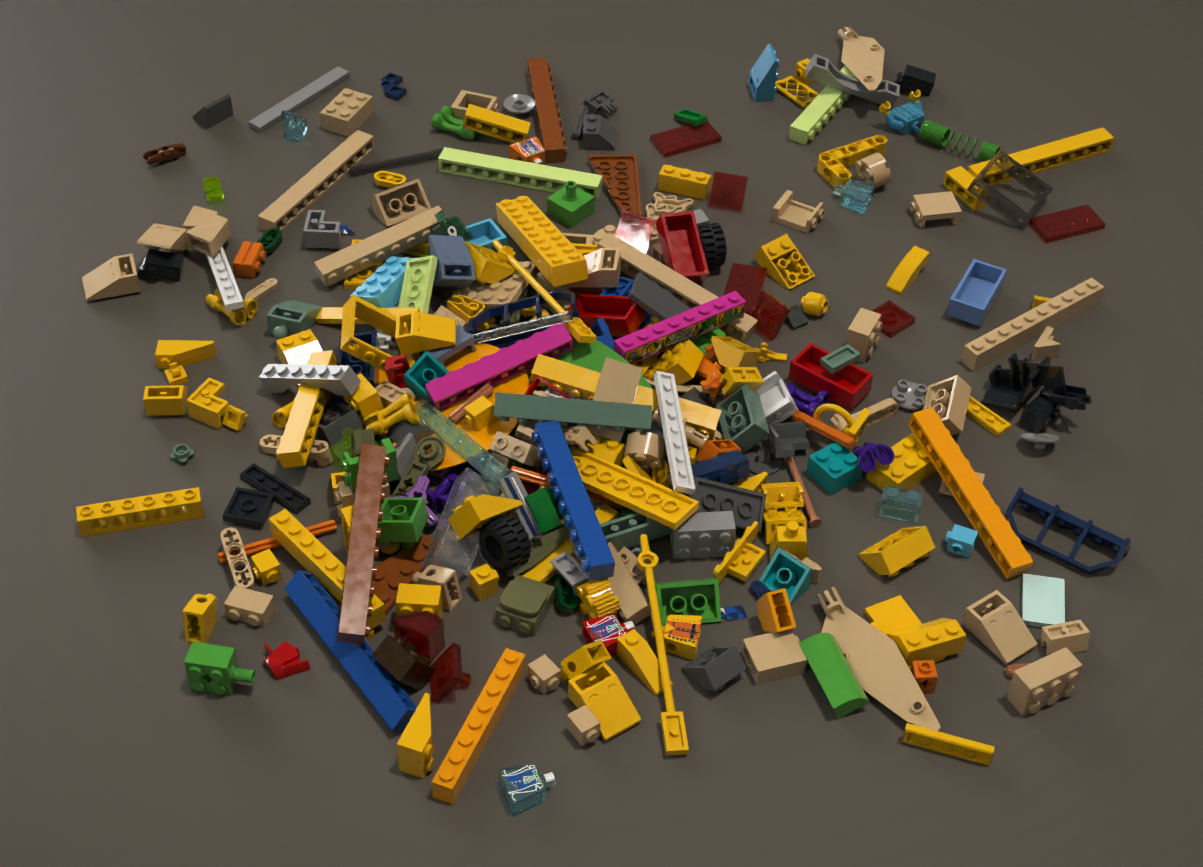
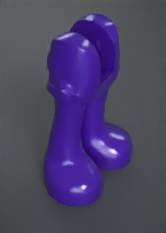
M785 383L798 410L813 417L815 410L820 405L828 403L829 392L822 390L817 396H811L796 388L795 385Z
M865 442L862 447L855 446L852 450V453L858 457L860 469L865 472H872L875 469L876 458L883 465H889L894 460L892 448L884 444L875 445Z
M454 467L443 476L442 482L434 491L427 488L426 500L429 502L428 507L430 510L433 511L436 508L439 514L449 513L453 508V502L457 495L464 491L472 478L471 472L466 470L461 473L459 467ZM450 488L451 490L448 492V494L444 495L446 491Z

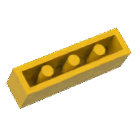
M469 104L462 127L511 143H517L526 140L531 123Z

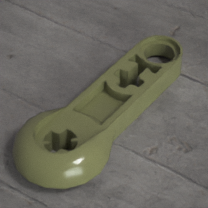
M428 436L418 442L414 450L413 460L391 497L403 496V491L409 493L410 489L415 487L419 476H427L431 468L438 465L444 459L446 447L443 440L436 436ZM428 449H430V450L432 449V450H433V452H432L431 454H430V453H428V454L426 453V451H427ZM413 483V486L407 487V484Z

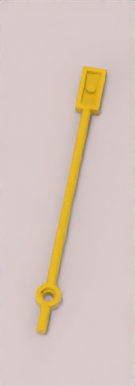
M494 240L492 245L498 250L497 257L508 261L562 317L567 331L580 343H595L597 336L583 323L582 319L572 318L514 258L516 253L513 251V248L503 246L498 240Z
M642 534L639 536L642 552L638 555L637 567L645 572L667 711L661 712L660 715L666 756L688 755L689 747L683 711L675 712L653 571L657 568L658 557L650 551L648 536Z

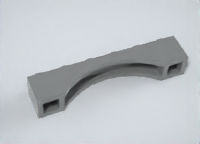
M817 54L813 55L806 66V78L880 105L888 101L892 107L899 98V84L882 80L876 91L870 92L858 79L842 73L828 58Z
M268 364L259 376V379L270 393H284L292 385L307 384L326 389L336 395L352 396L361 383V380L352 368L345 365Z

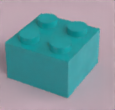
M833 442L808 456L806 473L831 495L857 482L862 477L863 470L858 465V457L839 443Z

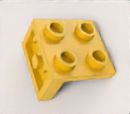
M788 507L779 510L777 508L764 510L763 520L765 522L766 544H770L776 527L787 526L789 521H795L799 526L805 527L807 539V519L800 509Z

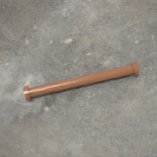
M783 457L784 462L788 464L794 482H800V485L803 487L802 499L810 519L809 524L810 527L816 528L821 525V520L815 513L794 461L795 457Z

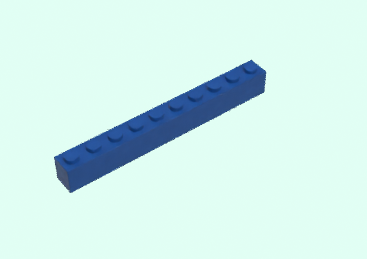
M558 421L536 423L535 431L532 432L533 444L537 445L538 457L542 458L543 470L548 473V483L553 486V496L555 499H558L559 512L564 515L565 527L570 530V540L572 543H575V552L577 558L580 557L582 571L587 574L589 581L613 577L614 558Z
M298 570L285 587L289 599L298 606L299 612L308 619L311 628L318 632L321 636V641L328 645L331 649V654L341 662V667L353 678V683L360 687L363 691V696L373 704L376 713L383 717L386 721V726L392 731L404 732L417 705L395 677L372 656L374 651L365 639L363 644L337 641L340 607L313 573Z

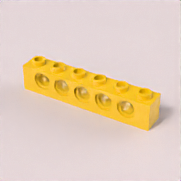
M199 487L76 507L77 523L81 538L204 518Z

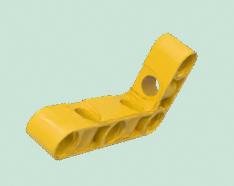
M875 135L819 154L817 171L837 191L847 192L850 189L852 174L846 167L854 166L856 161L875 153H880L882 156L885 155L887 138L883 135Z

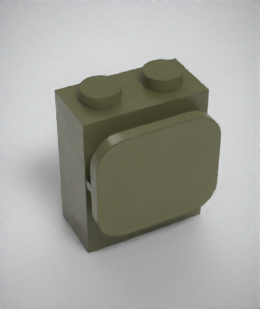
M516 575L514 580L508 583L500 597V604L496 609V623L503 627L520 631L523 634L535 636L555 601V587Z

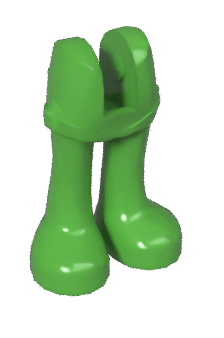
M443 106L440 114L436 113L432 118L431 126L434 129L454 132L460 137L473 140L475 135L479 134V132L463 128L464 120L454 118L452 116V109L449 106Z

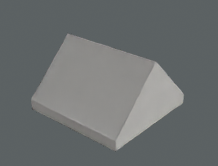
M410 432L394 446L397 454L398 479L396 481H401L414 457V450L417 444L413 434Z

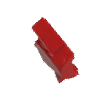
M284 641L272 651L268 644L264 643L265 652L269 656L263 660V664L271 671L276 680L310 669L308 660H300L298 646L295 648Z

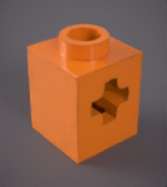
M934 660L912 661L910 671L922 693H934L938 678Z

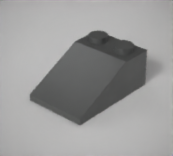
M334 399L325 404L316 432V436L321 441H326L329 447L333 449L342 446L344 441L350 438L349 431L365 430L356 410L342 403L337 404Z

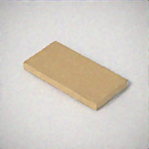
M606 357L593 401L633 404L643 368ZM587 425V429L591 434L621 443L624 431H615V427L607 426V430L595 429V425Z

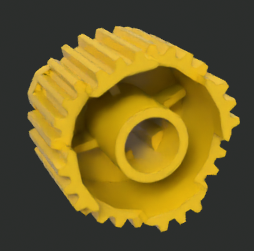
M608 578L591 580L576 587V592L582 600V603L579 605L583 615H589V619L611 614L617 615V610L621 609L618 597H614L612 590L609 588L612 584Z

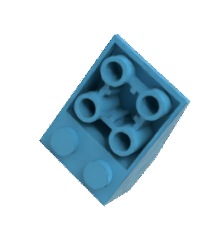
M768 43L750 70L749 86L755 102L774 101V94L777 93L775 82L778 81L777 68H779V58H776V51L772 48L771 43Z

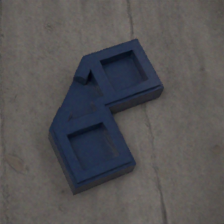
M389 72L381 79L385 97L399 101L407 94V89L398 86L403 81L402 76Z

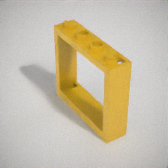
M353 294L343 306L340 350L385 372V358L393 356L354 337L355 317L395 337L396 316ZM415 353L406 354L410 368L415 363Z

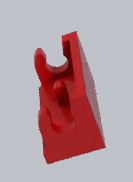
M406 354L385 358V372L389 383L401 389L406 388L407 385L403 375L410 369Z

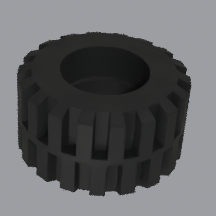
M716 222L697 225L707 266H723L726 260L727 246L720 224Z
M504 515L481 527L479 531L480 548L487 562L494 569L505 572L526 562L530 558L531 542L529 535L518 519L511 515Z

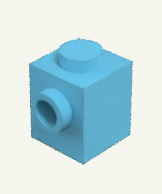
M954 524L952 531H948L945 542L948 543L946 551L970 558L978 531Z

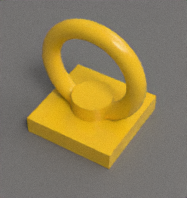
M823 404L815 410L813 418L821 422V415L826 411L835 412L842 416L847 422L842 433L854 438L855 445L861 438L871 413L870 410L864 408L854 421L848 411L835 404Z

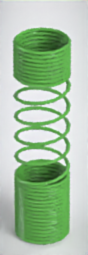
M925 120L921 125L918 135L921 140L943 148L948 146L949 150L956 148L957 153H961L964 150L965 156L971 154L973 159L979 156V161L981 162L999 157L1001 147L994 143L984 141L979 154L973 157V150L978 142V138L975 139L970 153L966 155L965 148L970 140V135L966 139L964 148L958 152V144L962 138V132L958 137L956 146L951 149L950 142L955 130L950 135V128L929 120Z

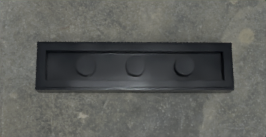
M255 463L240 473V479L259 491L273 493L276 502L295 514H299L311 504L310 498Z

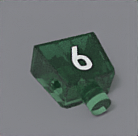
M444 210L434 215L438 221V224L432 227L434 235L462 236L466 242L474 238L457 216L447 217Z

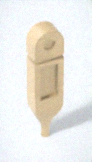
M270 278L246 293L243 302L247 298L259 301L271 293V291L278 288L277 279Z

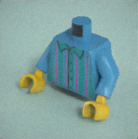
M917 89L915 95L913 91L909 94V99L914 101V103L909 102L892 110H889L891 104L888 101L880 105L879 111L885 113L886 124L891 129L897 130L904 135L913 132L919 134L921 125L925 120L921 101L918 100L921 95L920 90Z

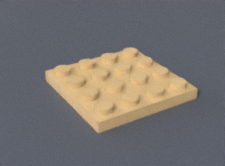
M519 262L532 277L539 270L533 262ZM516 270L515 273L494 284L487 282L486 284H481L475 280L468 287H457L452 296H467L484 303L485 309L517 301L529 283Z

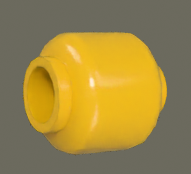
M809 292L806 296L802 297L801 306L804 313L819 317L827 312L829 302L825 295Z

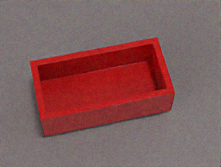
M694 211L660 214L655 224L665 265L696 284L704 283L709 275V270Z
M579 294L576 298L577 309L583 323L590 328L596 319L603 318L609 327L611 336L624 337L635 332L647 316L646 310L625 296ZM571 304V306L568 308L567 311L573 309V308H572V304Z
M810 343L790 362L788 378L816 393L822 390L829 392V400L852 410L871 391L873 374L854 364H850L832 374L820 364V359L830 354V352Z

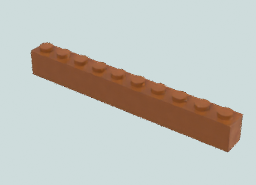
M546 57L527 58L528 77L532 98L535 101L534 108L540 140L545 150V163L564 162V156L567 155V146H565V136H563V127H561V117H559L550 63H547Z
M363 443L361 445L337 641L363 644L364 637H369L370 624H367L366 621L367 617H371L372 604L368 603L369 597L373 598L375 585L371 584V578L376 577L377 566L373 565V560L378 558L379 547L375 546L376 540H380L381 528H378L377 525L378 522H382L383 509L379 508L380 503H384L385 491H382V485H386L387 473H384V467H388L389 455H386L385 446Z

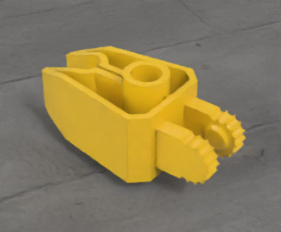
M453 295L452 301H447V309L466 321L468 325L469 320L485 310L484 303L464 295ZM495 318L488 319L477 328L483 332L487 331L489 325L495 323Z

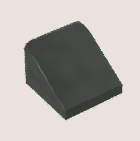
M798 304L784 310L783 321L793 330L808 324V320Z

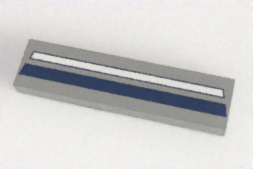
M514 471L497 480L505 498L521 500L523 502V505L513 514L520 521V524L524 526L525 531L529 535L530 547H533L534 544L531 538L542 534L525 497L528 494L517 472Z

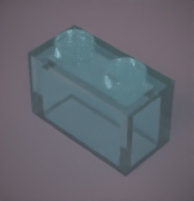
M884 486L879 516L918 523L923 493Z

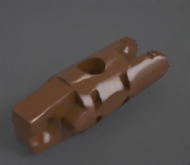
M183 143L168 145L147 151L142 156L149 165L158 164L185 155L186 147Z

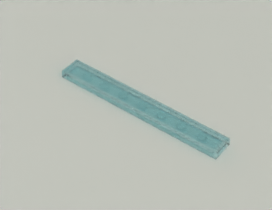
M422 399L416 403L417 408L415 410L419 415L420 422L495 486L499 485L497 480L511 473L507 467L427 400Z

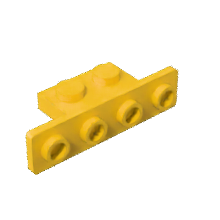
M754 521L751 526H748L744 531L743 537L736 540L731 552L728 551L725 554L723 562L720 565H716L713 575L715 576L714 578L718 579L719 584L727 573L746 582L764 559L766 551L751 544L758 535L759 522Z

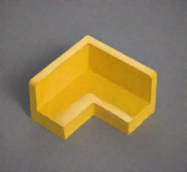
M208 378L186 400L189 417L220 429L222 427L220 416L225 412L226 406H229L228 401L218 397L225 390L224 383Z

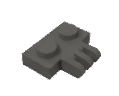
M603 90L586 98L583 103L590 111L594 113L600 111L605 116L617 111V106L612 103L614 98Z

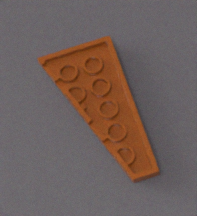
M637 154L588 155V162L595 173L603 175L602 184L624 220L642 221Z
M425 535L418 542H414L413 548L407 550L406 547V549L399 551L377 565L376 577L371 578V584L375 585L374 594L385 604L386 616L396 605L399 583L414 584V574L416 572L422 573L444 549L443 541ZM330 594V596L341 609V603L332 594Z

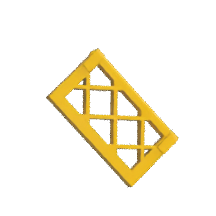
M792 75L775 82L779 92L804 109L819 95V93ZM787 87H794L797 89H787ZM798 94L807 95V97L798 96Z

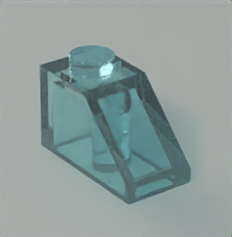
M282 111L284 138L300 142L308 132L306 118L296 113Z

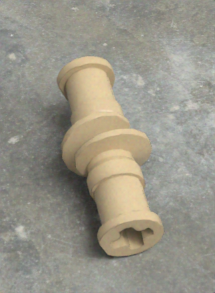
M658 407L651 418V423H656L662 427ZM685 418L683 425L686 441L697 446L698 450H702V446L705 441H708L709 435L705 436L694 428L687 426V419Z

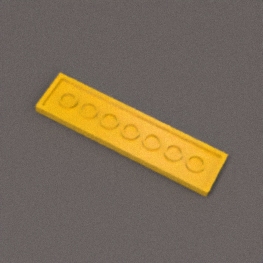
M569 446L585 489L674 530L699 509V501L675 492L670 488L587 451H583L576 446Z

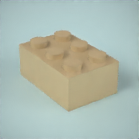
M345 88L320 112L322 129L350 137L374 113L373 96Z
M1067 647L1015 670L1007 699L1022 716L1035 713L1041 707L1052 705L1062 697L1071 696L1076 690L1083 665Z

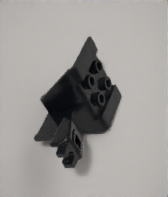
M1013 353L1008 358L1010 369H1003L1000 364H997L989 373L991 386L980 403L1015 410L1022 404L1027 395L1039 386H1044L1053 391L1050 394L1052 400L1070 410H1085L1086 404H1091L1092 401L1091 396L1087 395L1086 388L1066 385L1063 367L1050 366L1051 359L1049 357H1045L1038 364L1028 362L1027 358L1019 360L1017 354Z

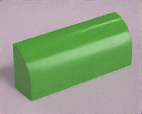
M819 633L799 642L804 655L839 719L870 703L833 635Z

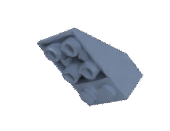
M429 235L430 253L438 258L434 285L443 287H468L476 280L474 263L463 237Z

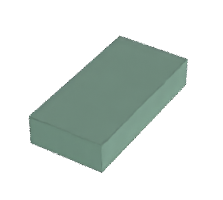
M847 344L822 357L820 364L830 373L834 374L858 361L861 354Z

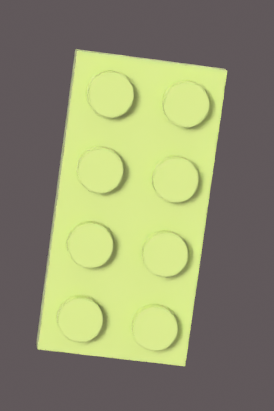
M431 255L407 260L398 308H419L420 312L428 314L438 260L436 256Z

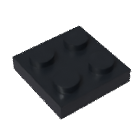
M236 487L222 515L223 521L262 528L275 501V495L273 493Z

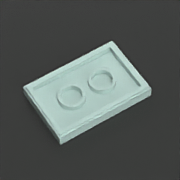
M1023 573L1021 618L1026 626L1042 628L1065 623V579Z

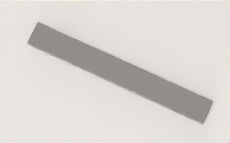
M339 66L250 120L249 127L259 132L264 131L350 77L349 71Z

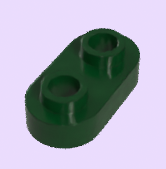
M270 228L258 239L256 243H262L266 255L271 253L282 241V231L278 228Z
M560 575L554 583L556 605L561 611L572 613L578 606V597L574 594L571 585Z

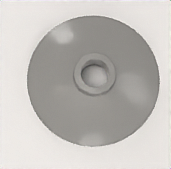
M514 94L504 100V108L515 114L528 113L535 107L534 99L525 94Z
M1021 434L1023 440L1033 443L1034 448L1044 449L1046 444L1055 443L1060 440L1059 436L1052 434Z

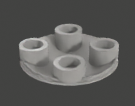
M900 380L892 390V398L902 408L909 410L921 409L925 403L927 386L908 382L907 380Z

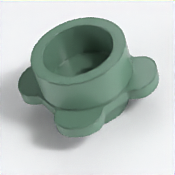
M179 444L174 447V452L170 456L172 459L180 461V463H185L190 456L194 455V450L189 449V446L186 444Z

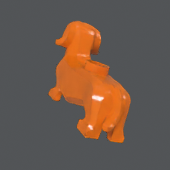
M713 344L704 347L707 353L703 356L695 377L706 391L711 387L712 390L708 393L715 398L716 394L726 385V380L724 383H720L723 368L718 364Z

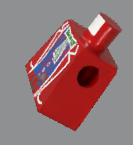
M614 614L582 621V636L587 644L602 640L611 657L617 654V638L635 629L631 620L621 624Z

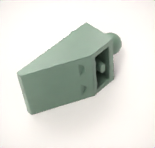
M295 300L276 304L266 315L268 333L273 334L274 338L279 340L308 330L315 323V318L323 306Z

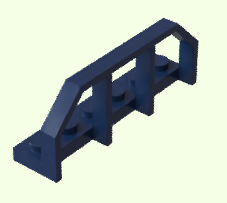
M560 290L548 292L555 300L571 302L573 309L566 312L572 318H580L574 292ZM536 295L487 308L469 320L468 332L473 335L476 342L489 344L501 349L509 347L519 340L527 339L536 332H542L554 323L560 324L564 320L558 313L542 317V304L547 302L541 295ZM536 306L537 319L510 326L511 312ZM504 314V328L475 335V328L492 317Z
M1019 487L1006 510L1012 530L1020 538L1021 542L1087 574L1117 567L1123 555L1127 556L1130 551V538L1124 540L1093 525L1091 520L1086 522L1061 510L1057 504L1054 507L1025 493L1021 487ZM1017 504L1021 509L1025 511L1031 510L1037 513V516L1047 520L1036 541L1018 532L1012 515ZM1053 521L1057 526L1061 528L1067 527L1080 536L1069 557L1041 544ZM1086 537L1090 538L1093 543L1099 546L1105 545L1112 552L1118 554L1115 560L1091 567L1074 560Z

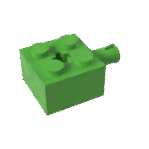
M192 642L184 661L189 687L199 692L206 691L218 695L232 696L237 681L253 684L256 678V670L238 668L235 648Z

